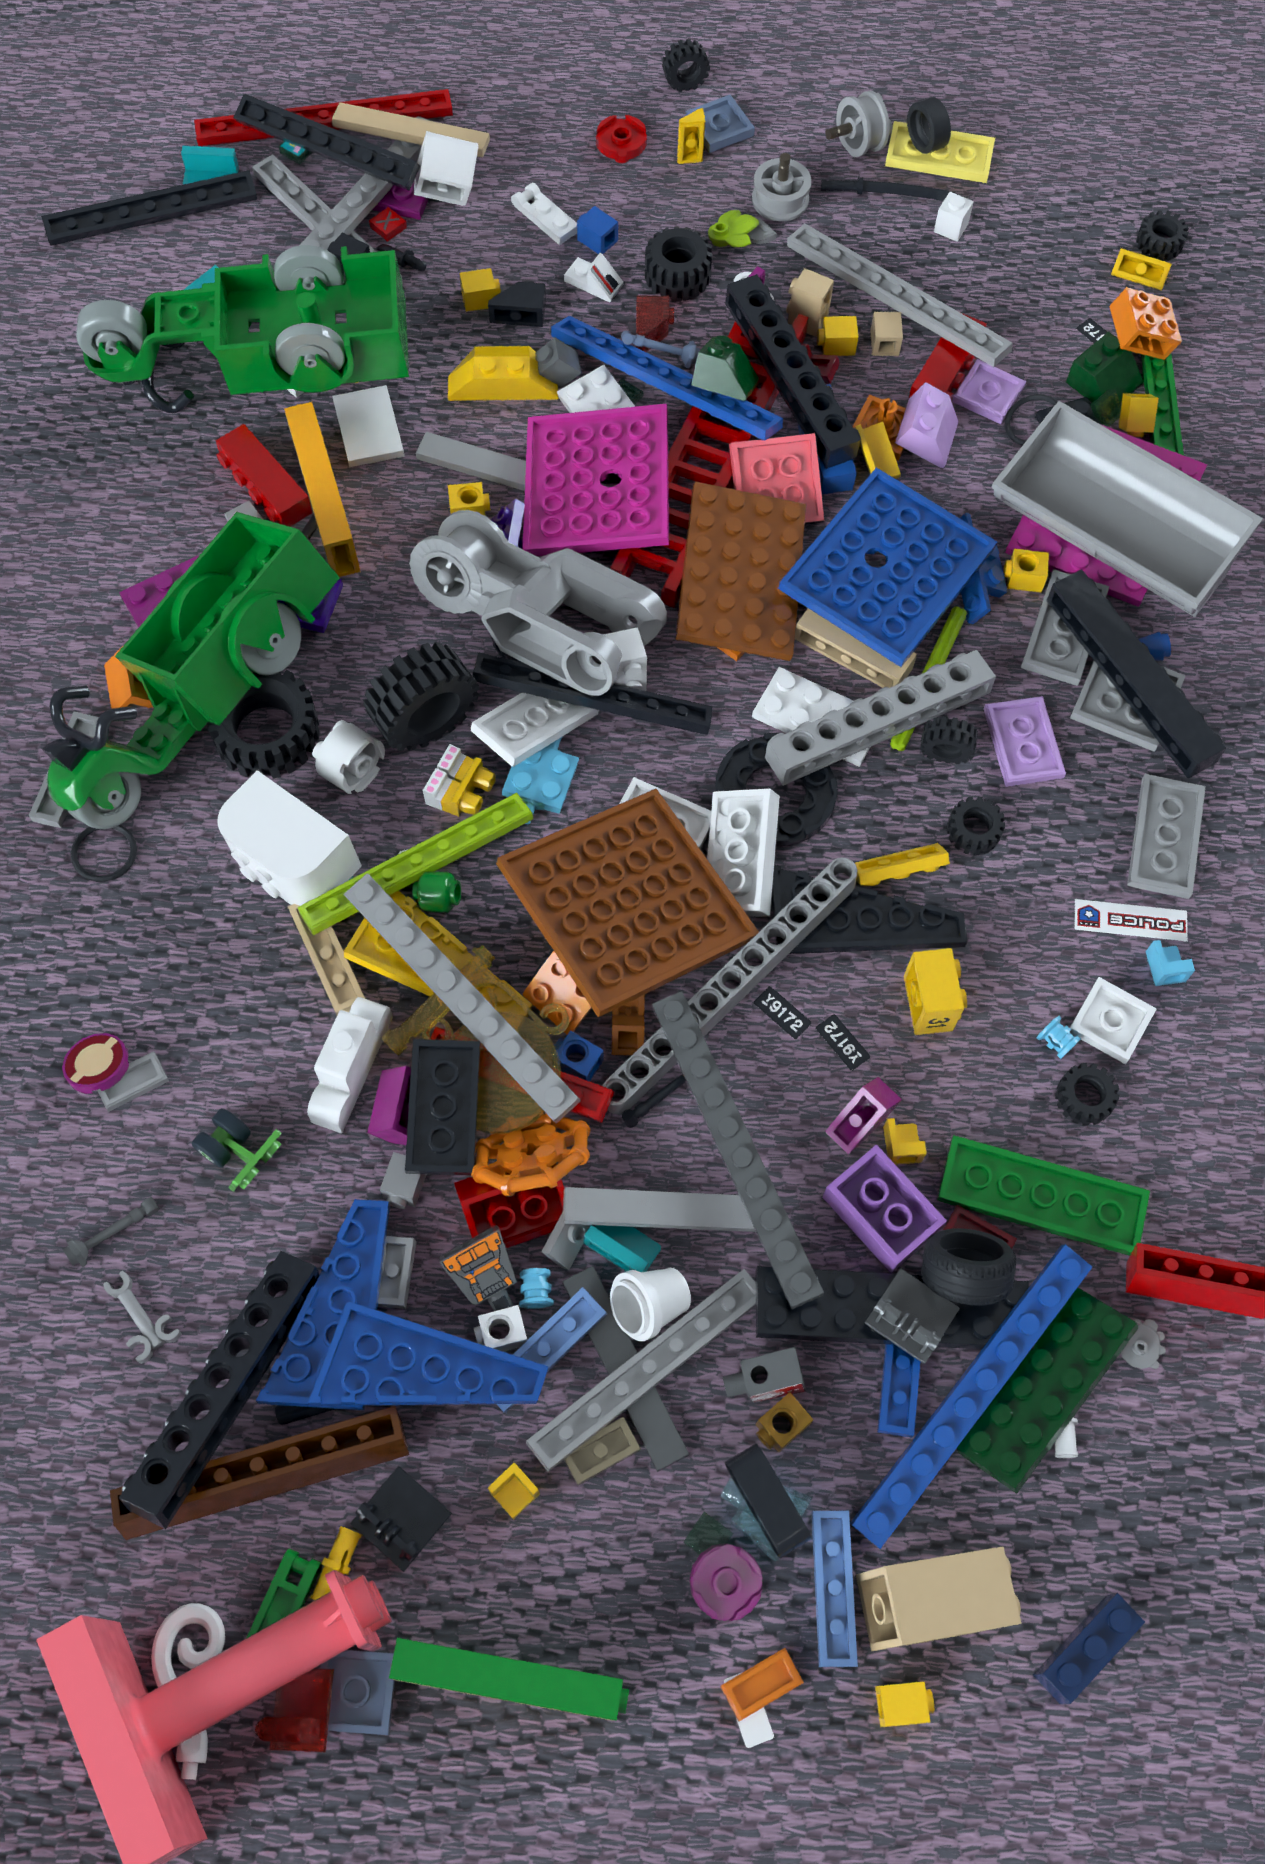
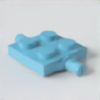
M561 737L518 765L511 766L502 790V796L509 797L518 793L532 814H534L535 809L560 814L578 766L579 758L558 750Z

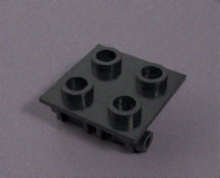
M398 1466L368 1503L364 1502L355 1512L357 1516L350 1524L398 1568L405 1572L452 1513Z

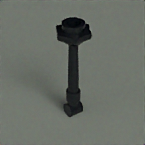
M683 1073L646 1101L636 1105L634 1110H625L622 1113L625 1125L628 1128L635 1127L638 1124V1118L644 1117L650 1112V1109L684 1084L686 1079Z

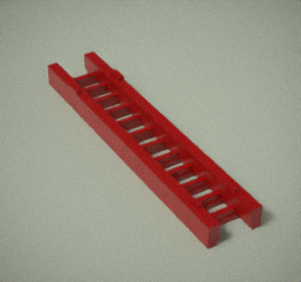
M798 314L792 326L797 339L802 345L806 337L809 317ZM735 321L728 337L732 339L733 343L740 344L746 355L758 359ZM750 362L760 379L759 383L763 385L761 389L755 388L746 401L770 411L779 391L765 368ZM692 406L668 453L669 498L691 505L692 490L677 485L680 476L700 483L733 488L730 452L728 453L699 443L698 440L701 434L728 444L756 440L757 437L742 429L739 432L709 422L708 420L711 416L709 413ZM692 455L721 465L722 468L719 474L687 462ZM669 507V523L688 529L689 514ZM669 533V545L663 546L680 552L676 561L644 550L645 547L620 549L610 569L630 578L638 563L669 574L661 591V600L665 605L674 608L681 594L687 539Z

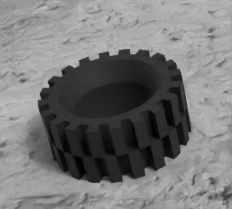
M435 642L432 647L429 643L422 644L418 651L413 647L407 650L405 657L402 658L400 655L393 659L395 663L390 667L385 665L380 670L382 675L374 677L370 682L373 688L366 689L365 696L367 699L363 700V705L366 708L365 711L392 748L396 747L399 751H404L405 748L408 751H412L418 745L421 748L429 746V741L433 739L437 741L443 738L442 734L446 731L451 733L456 729L454 725L457 722L462 723L467 718L465 712L473 710L475 705L472 701L478 700L479 694L477 691L480 689L477 681L454 650L447 644L443 646L441 642Z
M287 669L283 675H281V672L273 675H261L252 672L262 685L259 688L251 686L219 726L208 721L207 727L218 755L222 761L225 760L231 770L234 771L238 768L240 775L245 777L249 776L250 771L255 773L258 770L263 775L271 773L272 779L281 777L280 770L286 768L288 774L296 771L295 762L298 761L304 765L308 761L306 751L312 753L316 746L314 739L319 740V720L309 689H306L305 683L300 678L295 680L294 673ZM260 708H279L290 714L293 718L289 731L281 738L270 743L249 744L237 736L241 721L249 713Z

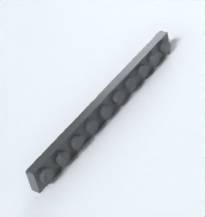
M678 992L653 1003L652 1007L791 1309L823 1296L824 1291L683 992Z

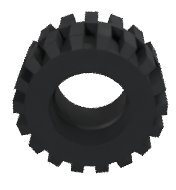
M675 226L674 229L665 228L662 233H655L654 238L649 239L648 246L645 249V279L648 287H652V292L655 294L661 293V298L664 299L671 297V301H677V298H682L683 301L689 300V296L695 298L699 296V292L703 293L706 290V285L710 283L712 247L711 244H708V239L705 236L701 237L700 232H693L688 227L681 229L679 226Z

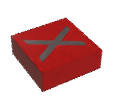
M387 207L369 220L370 228L387 242L407 228L406 220L390 207Z

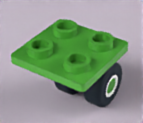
M221 1108L212 1117V1123L217 1127L211 1135L200 1132L192 1141V1146L203 1157L220 1168L224 1167L231 1159V1153L226 1148L247 1163L228 1187L234 1192L238 1186L245 1189L259 1172L255 1165L260 1159L266 1163L280 1147L281 1143L277 1139L281 1132L276 1129L257 1153L253 1154L239 1145L247 1140L251 1135V1130L234 1114Z

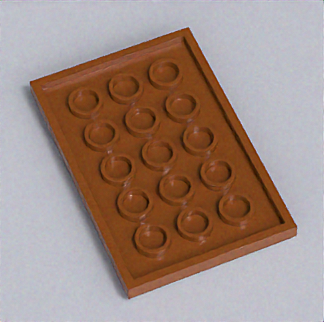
M694 482L676 640L786 661L792 659L798 601L780 591L778 587L779 582L802 556L806 504Z

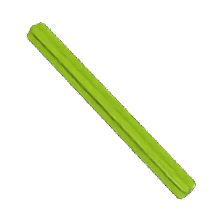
M958 606L952 608L922 673H925L934 665L945 664L967 615L965 609ZM915 727L893 736L890 742L891 748L904 751Z

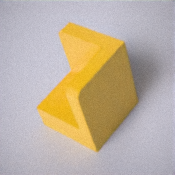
M887 1118L883 1127L887 1156L895 1165L922 1163L927 1153L925 1141H919L917 1125L914 1123L895 1125L894 1118Z
M515 1462L487 1488L513 1520L540 1495L538 1488Z

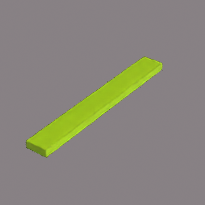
M515 793L329 890L321 896L297 907L299 914L311 933L315 935L359 912L345 897L344 893L367 873L388 895H391L418 881L424 872L436 871L533 820V814L519 794Z

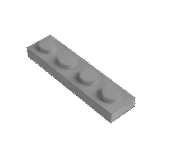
M73 712L68 725L77 731L94 737L99 717ZM47 772L29 817L33 822L61 828L68 810L58 806L51 797L47 784Z

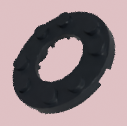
M765 733L763 737L749 741L745 739L735 745L720 763L716 775L715 792L746 790L747 781L752 774L765 766H770L765 759L767 742L779 733ZM796 748V750L805 751L804 749ZM829 765L800 778L804 783L806 792L804 802L797 810L778 816L776 846L782 847L801 843L817 834L829 821L835 807L838 791L837 779L834 777Z

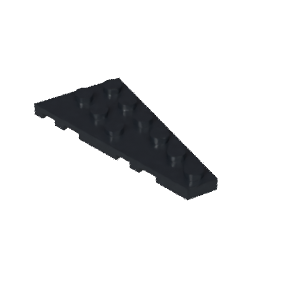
M774 864L772 885L774 917L815 877H811L809 873L799 870L798 873L781 869V866ZM855 885L854 890L789 954L966 947L968 940L964 913L930 904L923 906L907 902L906 898L894 895V898L877 894L878 891ZM823 894L813 896L816 901L820 902L828 899ZM796 915L791 920L795 923H803L806 921V918ZM776 936V945L782 944L784 940Z

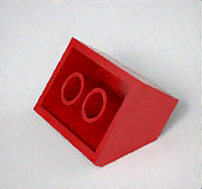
M472 1176L454 1182L471 1237L473 1238L497 1224L506 1248L551 1233L563 1212L564 1186L562 1179L552 1189L549 1186L518 1191L513 1196H505L501 1190L486 1183H477Z

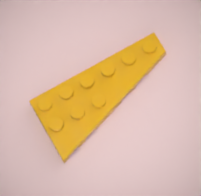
M400 891L389 895L519 1034L531 1011L532 1004L505 980H500L488 969V965L481 959L477 960L467 951V947L438 921L422 912L413 899L409 896L405 897ZM364 917L344 950V958L443 1002Z

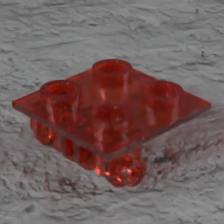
M312 1669L276 1689L273 1717L266 1716L257 1722L255 1726V1733L260 1740L270 1742V1750L326 1752L334 1669Z

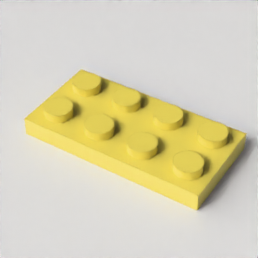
M894 121L885 166L987 183L995 138L951 131L949 143L944 148L923 154L913 145L907 123Z

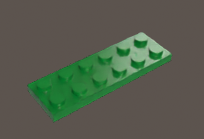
M953 1135L949 1145L937 1201L954 1206L959 1205L964 1209L1130 1256L1136 1244L1141 1243L1150 1190Z

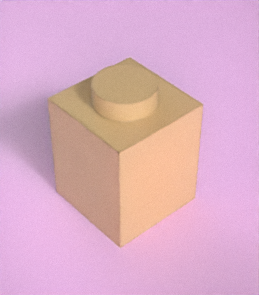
M874 312L870 330L872 356H899L903 340L901 312Z

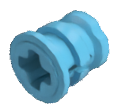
M1058 1016L1038 1034L1037 1039H1045L1048 1042L1046 1046L1051 1050L1054 1048L1058 1052L1057 1056L1062 1059L1081 1038L1078 1035L1073 1036L1070 1033L1071 1029L1067 1025L1064 1027L1060 1024L1061 1017Z
M529 1268L520 1272V1278L523 1279L524 1283L520 1286V1293L524 1295V1299L519 1302L521 1308L539 1309L550 1307L554 1304V1300L548 1298V1293L551 1292V1284L547 1280L551 1276L549 1269Z

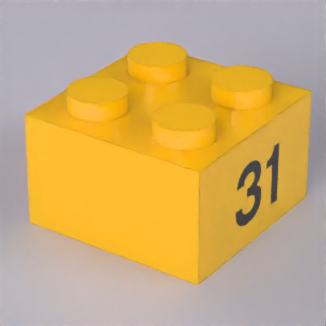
M952 948L913 952L904 974V981L915 1035L953 1031L958 1020L961 1019L964 1008H967V995L964 989H960L958 980L961 977L960 962L958 959H954Z

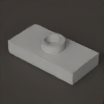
M562 1212L541 1252L559 1267L569 1270L584 1243V1235L591 1225L563 1224Z

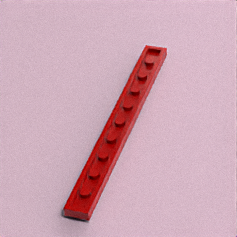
M449 89L285 109L335 130L341 129L332 125V117L339 103L413 118L417 116L425 119L453 116ZM234 115L194 120L198 146L274 138L271 135L238 123L233 118Z

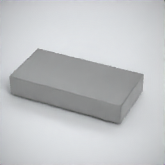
M153 1051L129 1063L125 1075L110 1089L104 1091L98 1089L97 1091L105 1108L110 1112L169 1082V1079L156 1053Z

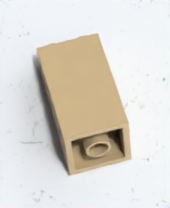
M1004 1547L888 1565L856 1574L871 1652L1022 1624L1020 1618L1021 1606L1018 1597L1014 1593L1011 1581V1564L1005 1555Z

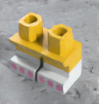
M449 744L437 768H435L423 789L425 804L458 817L461 812L475 815L482 807L483 798L474 794L473 791L475 787L487 792L491 791L496 781L495 773L483 767L481 758L476 757L472 759L462 754L460 748Z

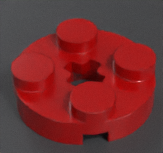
M617 115L609 116L602 120L597 127L596 146L606 157L615 159L618 163H626L629 159L639 156L647 146L646 127L639 119L630 115H625V119H617Z

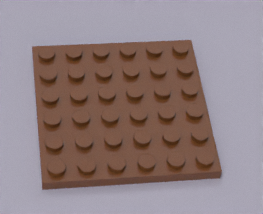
M656 788L504 854L497 859L496 865L598 1017L746 945L759 933Z

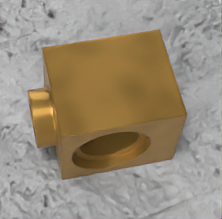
M789 1392L758 1419L756 1426L759 1431L756 1432V1435L769 1450L774 1447L780 1452L813 1422V1418ZM777 1416L787 1418L791 1425L790 1432L786 1434L778 1433L773 1428V1418Z

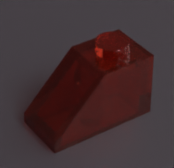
M637 295L636 334L658 342L662 341L668 336L669 325H674V308L669 307V296ZM636 346V348H638V349H640V350H642V351H644V352H647V351H649V350L651 349V348H647V347H644V346H643V347H638V346Z

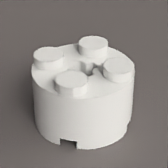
M340 720L335 724L325 740L316 744L312 756L316 758V771L321 777L346 793L352 794L351 791L353 790L356 792L363 791L377 776L380 768L376 764L379 757L384 759L385 748L381 741L354 724Z

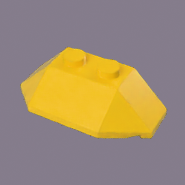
M477 346L471 350L448 376V401L557 400L558 385L539 374L536 352L530 346Z

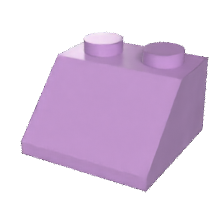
M925 382L908 400L895 444L940 468H944L958 425V419L950 396Z

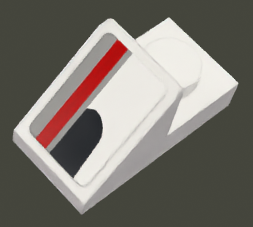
M601 253L598 254L592 263L577 257L564 274V282L608 302L613 300L624 285L622 279Z

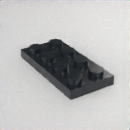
M413 1039L405 1160L406 1174L471 1176L472 1169L475 1166L480 1041Z

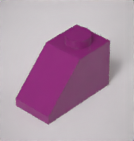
M877 1077L862 1086L825 1132L849 1155L889 1116L902 1099Z

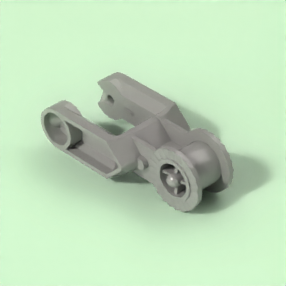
M459 510L452 513L442 522L438 536H429L421 540L414 547L410 555L409 564L414 583L428 601L446 612L463 614L472 610L481 615L483 624L500 651L591 696L602 695L615 684L622 652L614 641L603 634L596 632H586L583 634L550 617L562 603L608 626L612 633L638 627L643 646L655 638L667 622V611L663 601L648 587L569 548L537 557L509 543L503 531L498 528L496 523L479 512ZM630 615L635 617L637 624L632 623L628 617ZM592 656L597 657L601 664L596 663Z

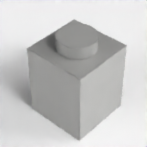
M393 1152L380 1187V1192L383 1198L389 1201L390 1206L399 1209H405L406 1205L415 1207L427 1174H406V1155Z

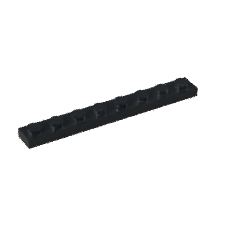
M243 94L233 117L238 123L410 191L420 168V165L414 160L247 94Z
M250 170L41 217L49 244L52 246L257 200V194Z
M478 652L472 676L478 683L704 735H708L711 725L713 706L614 684L602 695L591 696L523 662Z

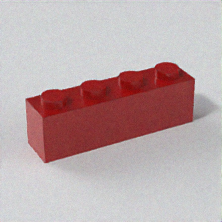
M965 315V316L969 317L970 319H972V320L976 321L977 323H979V324L983 325L984 327H986L987 323L982 322V321H980V320H977V319H975V318H973V317H970V316H968V315ZM941 337L912 384L909 398L926 382L948 394L952 400L954 395L952 393L953 389L958 390L965 377L963 372L965 370L970 371L976 357Z
M245 424L215 440L219 451L216 455L221 465L225 469L229 467L233 471V477L239 486L243 487L245 485L248 488V493L256 505H263L264 511L271 522L291 527L312 514L309 496Z
M1142 1243L1136 1244L1126 1262L1127 1293L1259 1319L1265 1318V1267Z

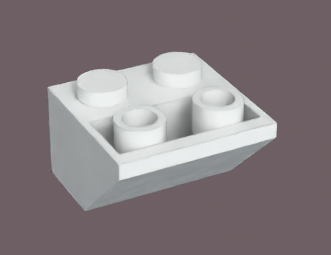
M426 131L417 161L420 168L414 180V195L466 206L472 188L478 143Z

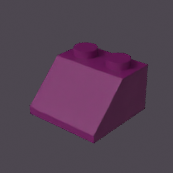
M402 1066L381 1071L367 1133L390 1143L407 1144L410 1067Z

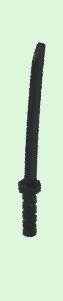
M858 177V180L852 181L821 180V191H857V194H862V192L887 193L944 201L949 192H952L916 185L865 181L863 177Z

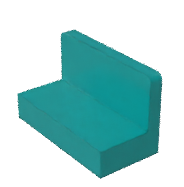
M182 146L181 155L185 166L183 185L238 173L239 171L235 148Z
M591 1225L584 1235V1244L624 1271L636 1270L646 1272L662 1248L660 1244L634 1227L596 1225L594 1227Z

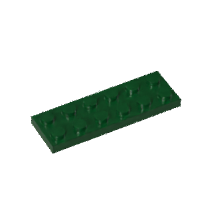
M1077 1287L1034 1344V1349L1028 1352L956 1448L958 1453L1017 1494L1138 1330L1137 1322Z

